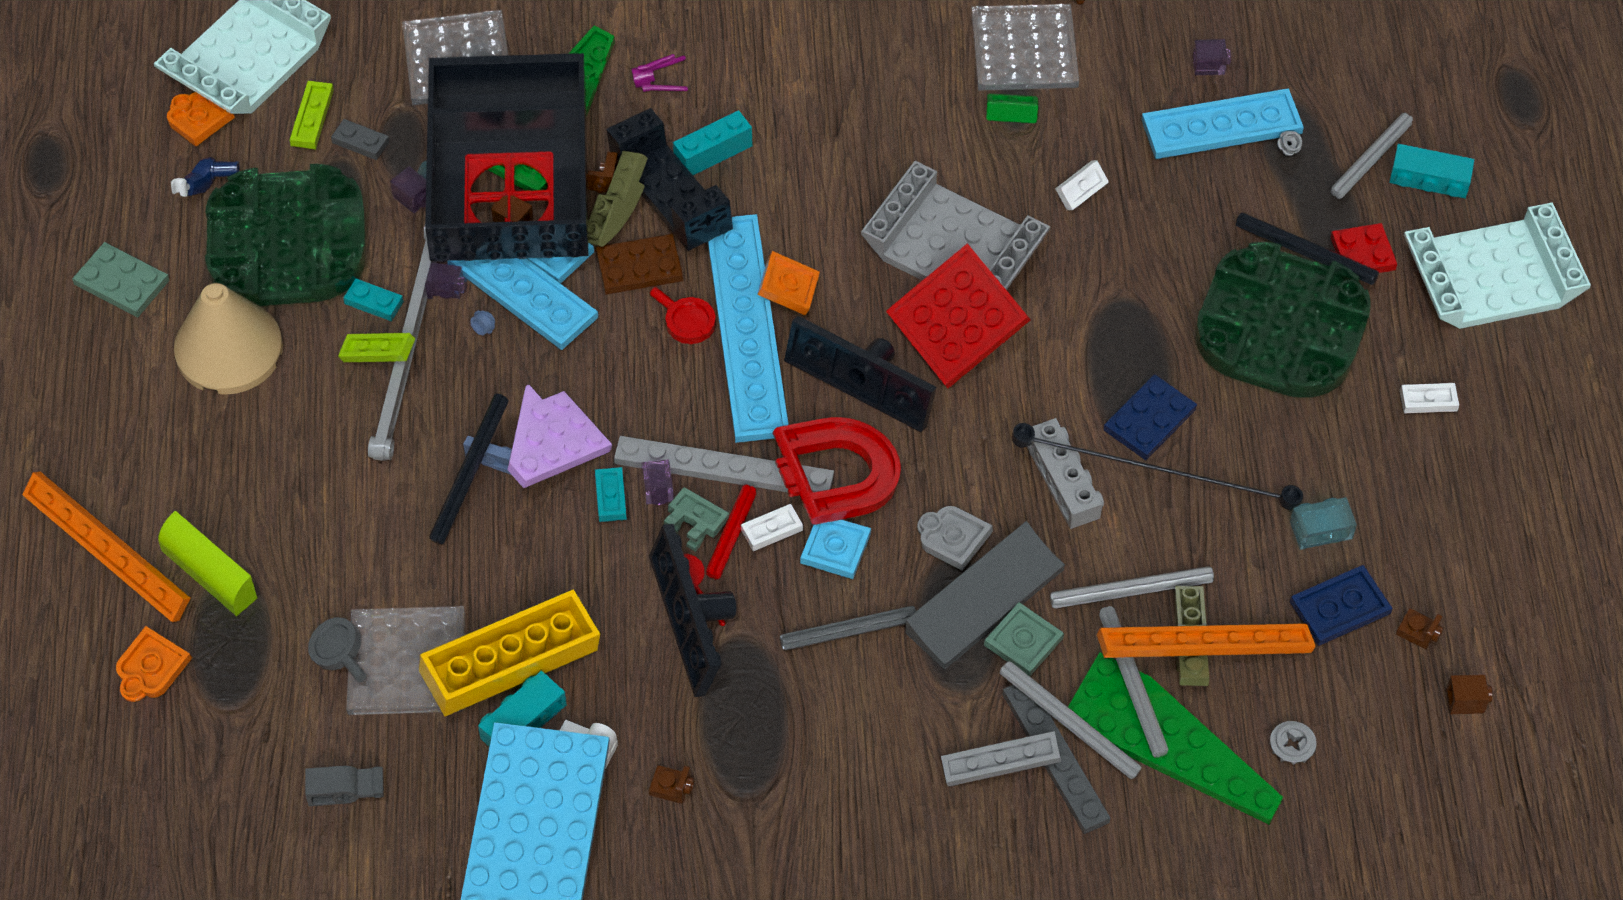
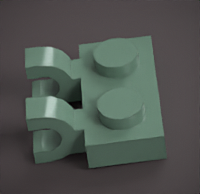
M684 487L668 505V512L671 514L664 520V524H674L676 533L681 528L683 521L694 526L687 533V538L690 540L686 543V547L696 552L706 534L714 538L727 523L729 513Z

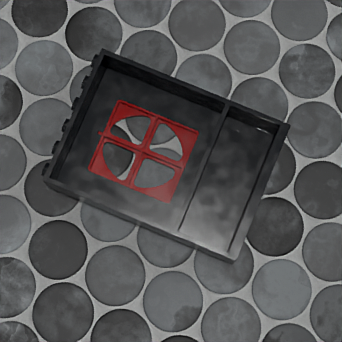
M584 53L429 58L425 230L430 261L589 256ZM523 164L535 169L545 179L548 189L515 191V166ZM496 165H503L505 167L504 191L471 192L474 182L484 171ZM503 196H508V219L505 218V222L481 223L471 209L473 203L498 202ZM511 196H515L522 201L544 200L549 203L546 211L538 221H511Z

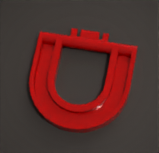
M830 417L780 426L773 430L774 438L783 458L776 459L775 464L779 468V473L785 487L788 488L789 496H800L813 525L872 513L883 507L894 495L901 471L899 456L888 438L874 427L855 419ZM833 448H844L859 454L867 462L870 475L861 483L813 492L797 455Z

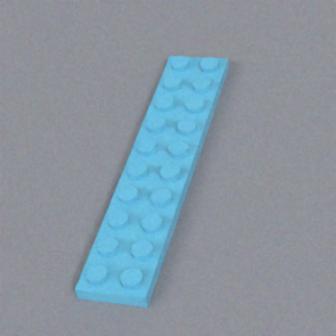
M757 214L732 217L733 229L708 241L735 443L775 439L773 430L777 427L788 425L770 300L757 295L765 270Z

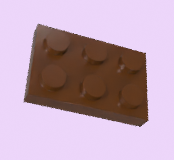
M673 234L596 247L605 295L683 281Z

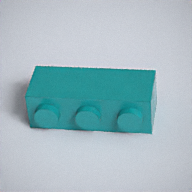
M738 110L674 141L673 153L690 173L695 175L752 147V126Z
M1398 144L1389 183L1466 199L1475 159Z
M542 671L535 676L529 677L523 683L521 689L514 695H508L502 701L499 708L493 713L486 714L481 719L478 725L480 739L490 747L494 722L535 728L543 727L567 705L565 691Z

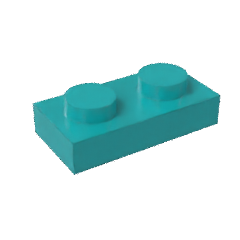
M359 279L354 280L343 298L344 304L391 322L404 302L402 295Z
M622 467L596 469L595 478L599 522L627 520Z

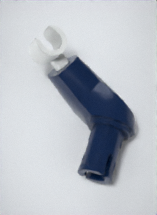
M213 157L202 159L190 174L184 178H176L171 181L172 194L180 192L181 196H192L206 192L216 177L238 178L240 173L239 161L222 162L216 161Z

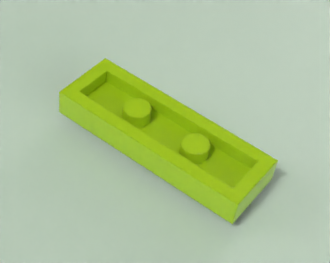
M315 81L307 82L290 137L291 146L316 149L333 95V84Z
M410 333L347 334L338 357L343 362L407 361L415 338Z

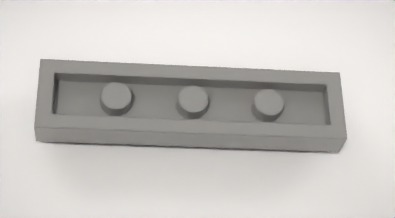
M1055 731L941 756L948 787L1061 762Z

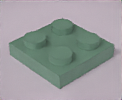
M1018 602L985 639L984 646L1005 661L1015 664L1028 676H1031L1062 641L1064 633Z

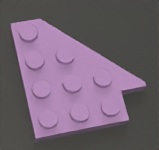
M527 385L521 404L508 471L523 488H526L610 452L612 444L564 391L542 400L534 389Z

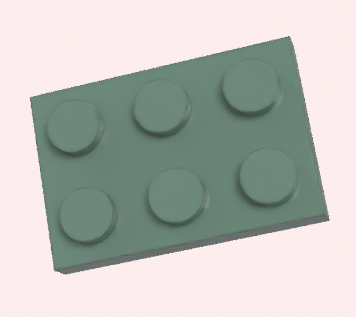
M106 242L100 246L72 278L74 285L137 318L170 281L168 274Z

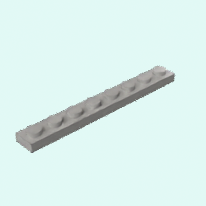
M620 436L614 457V463L617 465L739 485L747 484L753 487L782 492L788 491L779 473V468H777L773 460ZM801 465L813 492L831 489L834 470Z

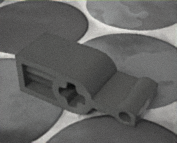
M352 766L305 768V795L308 806L347 804L355 802L358 798L384 797L383 767L357 769Z

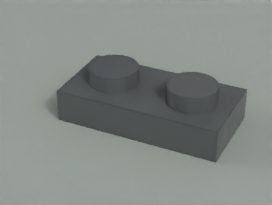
M343 119L331 136L333 144L374 160H378L389 144V137L387 135Z

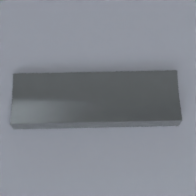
M1025 521L907 618L905 634L945 670L998 626L1018 602L1024 604L1064 570L1065 564L1043 543L1029 523Z

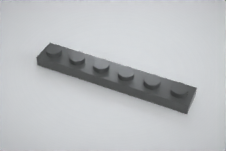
M1011 685L1004 688L1002 695L1027 737L1055 731L1061 762L1045 765L1044 767L1083 834L1109 824V814L1050 714L1016 686Z

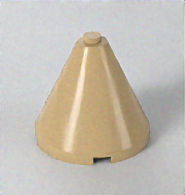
M218 283L210 284L202 290L180 327L174 343L176 362L183 377L198 389L204 390L205 387L218 390V394H235L258 386L276 369L275 363L283 352L282 336L275 319L260 306Z

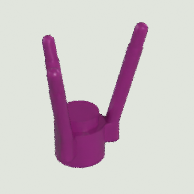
M671 54L648 64L631 68L635 88L642 87L643 92L651 90L687 91L688 87L650 84V82L655 81L653 71L684 61L686 57L680 56L675 58V55Z

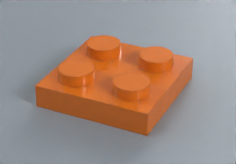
M772 251L768 257L757 295L806 315L811 306L820 272Z

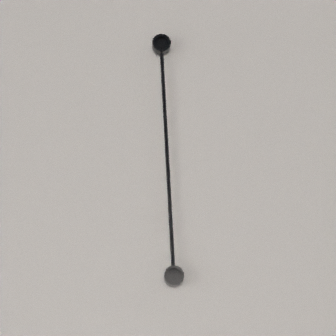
M1027 423L1017 424L1011 436L1013 443L1020 448L1028 447L1034 441L1279 498L1280 504L1287 510L1298 508L1303 500L1302 490L1294 485H1288L1283 488L1281 494H1276L1034 438L1035 430Z

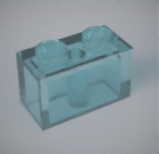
M1347 497L1339 499L1329 498L1314 504H1300L1293 508L1290 524L1300 550L1353 539L1357 526Z

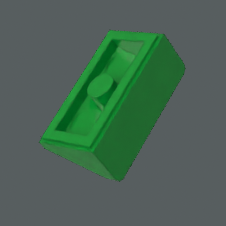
M987 95V120L1021 123L1037 122V96Z

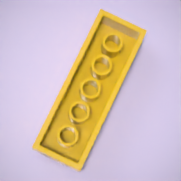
M573 589L420 654L419 672L445 717L522 684L526 679L537 675L540 671L547 673L597 651L600 633Z

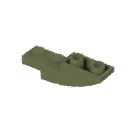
M622 152L607 194H598L588 221V243L599 247L606 245L620 231L635 209L645 187L639 182L648 159L643 154Z
M1175 586V626H1207L1203 586ZM1207 655L1176 656L1180 685H1209Z

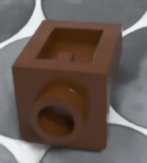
M607 152L605 162L601 161L599 172L588 171L587 183L589 190L600 193L608 191L618 165V153Z
M1409 608L1397 629L1396 635L1427 650L1431 641L1437 642L1443 632L1444 627L1440 626L1443 616L1437 614L1433 620Z
M657 765L649 788V795L683 804L685 795H690L694 786L695 778L691 777V768L684 766L683 771H678Z

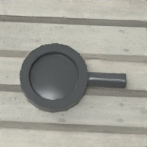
M340 617L328 619L320 624L312 633L308 643V653L311 660L324 670L333 671L345 666L357 682H362L366 679L365 672L353 659L361 645V635L358 628L346 618Z

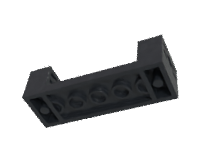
M652 108L606 129L610 152L618 153V162L623 151L640 153L648 158L639 180L645 186L641 195L688 251L733 229L730 200L717 185L705 190L666 144L664 123Z

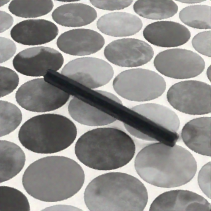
M1244 212L1240 213L1236 219V226L1370 285H1374L1379 277V272L1371 267Z
M496 393L490 402L429 535L431 541L437 544H444L507 407L509 400L506 396Z

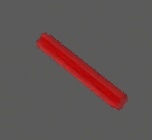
M745 484L741 488L707 566L706 575L709 578L718 580L723 573L741 531V524L745 522L756 496V488Z

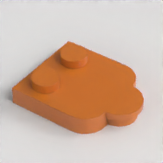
M196 92L190 95H176L172 99L170 110L167 113L170 127L194 146H198L235 118L234 114L227 112Z
M145 626L116 664L117 674L122 680L120 684L121 695L130 702L140 701L145 696L156 698L163 695L190 662L192 656L187 651Z

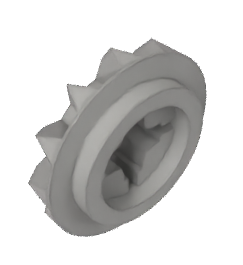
M1287 721L1274 728L1269 744H1271L1273 754L1280 757L1281 762L1288 761L1294 765L1297 762L1305 763L1307 759L1313 756L1316 749V737L1305 724ZM1288 738L1291 739L1293 742H1299L1297 749H1295L1293 746H1286L1288 743Z

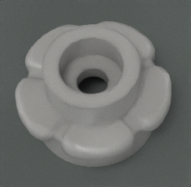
M1284 131L1277 140L1278 148L1283 151V154L1292 156L1301 150L1302 138L1297 132Z

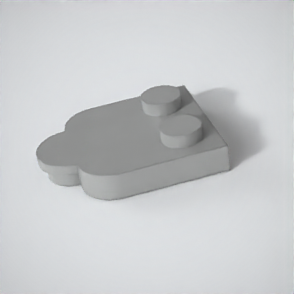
M954 506L944 507L938 513H925L917 524L924 551L962 571L993 532L991 524Z

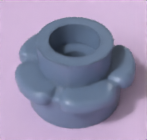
M476 311L470 320L473 330L479 335L491 334L495 329V319L487 311Z

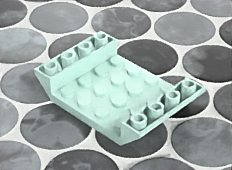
M239 0L182 54L170 48L154 63V67L231 114L253 113L318 50L331 15L306 0Z
M1553 202L1528 207L1524 220L1435 238L1430 227L1404 232L1406 242L1439 319L1460 329L1559 309L1591 286Z

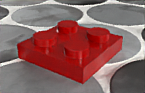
M1382 223L1332 231L1330 238L1336 253L1371 267L1379 273L1396 270L1397 262ZM1344 273L1345 279L1353 278L1352 276Z

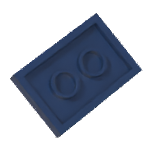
M1154 374L1104 424L1103 431L1146 461L1196 410L1197 404Z
M1364 565L1297 593L1290 598L1291 605L1302 622L1308 625L1310 633L1318 646L1390 615L1393 609Z

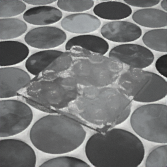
M1071 4L972 7L971 16L978 90L1079 88Z
M502 10L402 22L412 105L428 104L429 58L508 55Z
M464 606L351 610V623L358 628L361 635V645L353 659L365 672L366 679L362 682H357L348 671L347 714L442 712L419 672L420 654L465 635Z

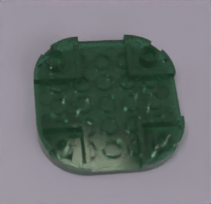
M310 164V170L259 174L258 168H250L227 177L228 182L219 189L216 187L209 196L205 210L207 217V255H205V262L212 284H222L258 306L328 300L347 291L354 280L359 279L366 262V229L363 197L356 181L343 175L341 169L325 164Z
M1253 242L1249 243L1247 248L1238 251L1236 249L1231 250L1218 263L1214 278L1197 318L1195 339L1198 350L1204 360L1225 376L1291 397H1317L1329 393L1340 386L1352 368L1371 309L1369 292L1367 289L1364 290L1360 284V277L1348 267L1332 261L1331 265L1327 266L1280 251L1282 245L1276 243Z

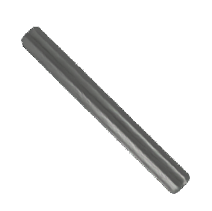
M908 606L790 632L780 636V643L782 649L786 651L906 624V619L914 614L916 609L914 606Z

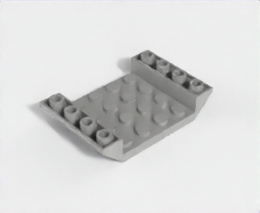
M914 161L863 228L861 235L884 262L920 280H924L968 243L1007 290L1049 232L1050 226L1028 215L1021 225L936 184L937 171Z

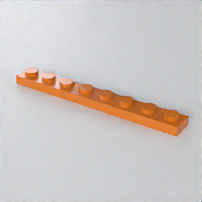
M41 471L33 472L22 495L171 622L179 621L191 598Z
M1307 624L1100 628L1097 633L1104 658L1312 653L1316 647Z

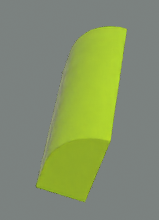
M174 511L167 518L158 537L161 551L235 616H238L257 599L251 575L178 512Z

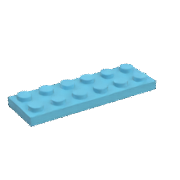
M1289 88L1142 114V123L1155 159L1280 138V134L1284 131H1294L1302 134L1304 128Z
M527 258L447 261L450 267L561 350L598 318L597 310Z

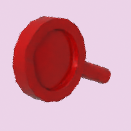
M657 287L651 290L650 296L668 309L665 321L667 331L673 339L685 344H696L708 339L714 332L716 316L714 309L708 302L694 297L682 298L675 302Z

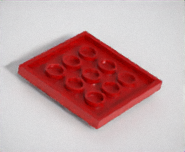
M968 243L886 310L888 315L947 388H950L1031 321Z

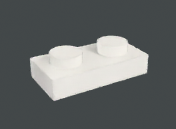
M1094 160L1090 161L1055 189L1066 209L1074 210L1106 185L1108 180L1098 161Z
M1455 383L1401 385L1400 395L1404 413L1458 411L1459 401Z
M789 504L741 524V531L751 549L756 551L803 531V524L792 505Z

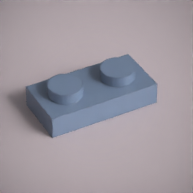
M467 436L463 443L465 457L474 437ZM490 443L480 464L511 474L508 471V465L512 449Z

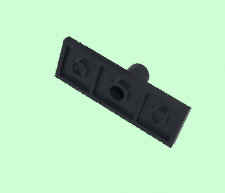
M797 316L792 321L784 358L785 362L921 433L927 427L937 387L889 363L895 356V350L889 341L883 338H876L864 350L800 316Z
M663 524L649 554V559L694 697H702L706 695L721 667V657L715 651L713 633L707 627L706 622L733 619L736 615V600L731 591L696 593L689 572V561L684 557L682 551L681 537L676 533L674 524Z

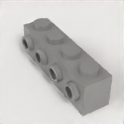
M1056 418L1032 426L1035 430L1034 438L1071 446L1065 427H1060ZM1033 441L1027 449L1069 528L1072 529L1100 519L1104 500L1101 493L1095 491L1092 486L1091 475L1087 469H1083L1079 453Z

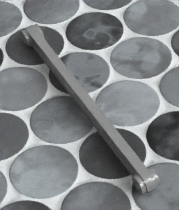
M425 226L424 239L426 241L402 333H410L415 338L407 361L394 362L376 437L371 436L369 440L368 457L374 460L386 461L391 460L393 457L394 439L392 437L437 261H430Z

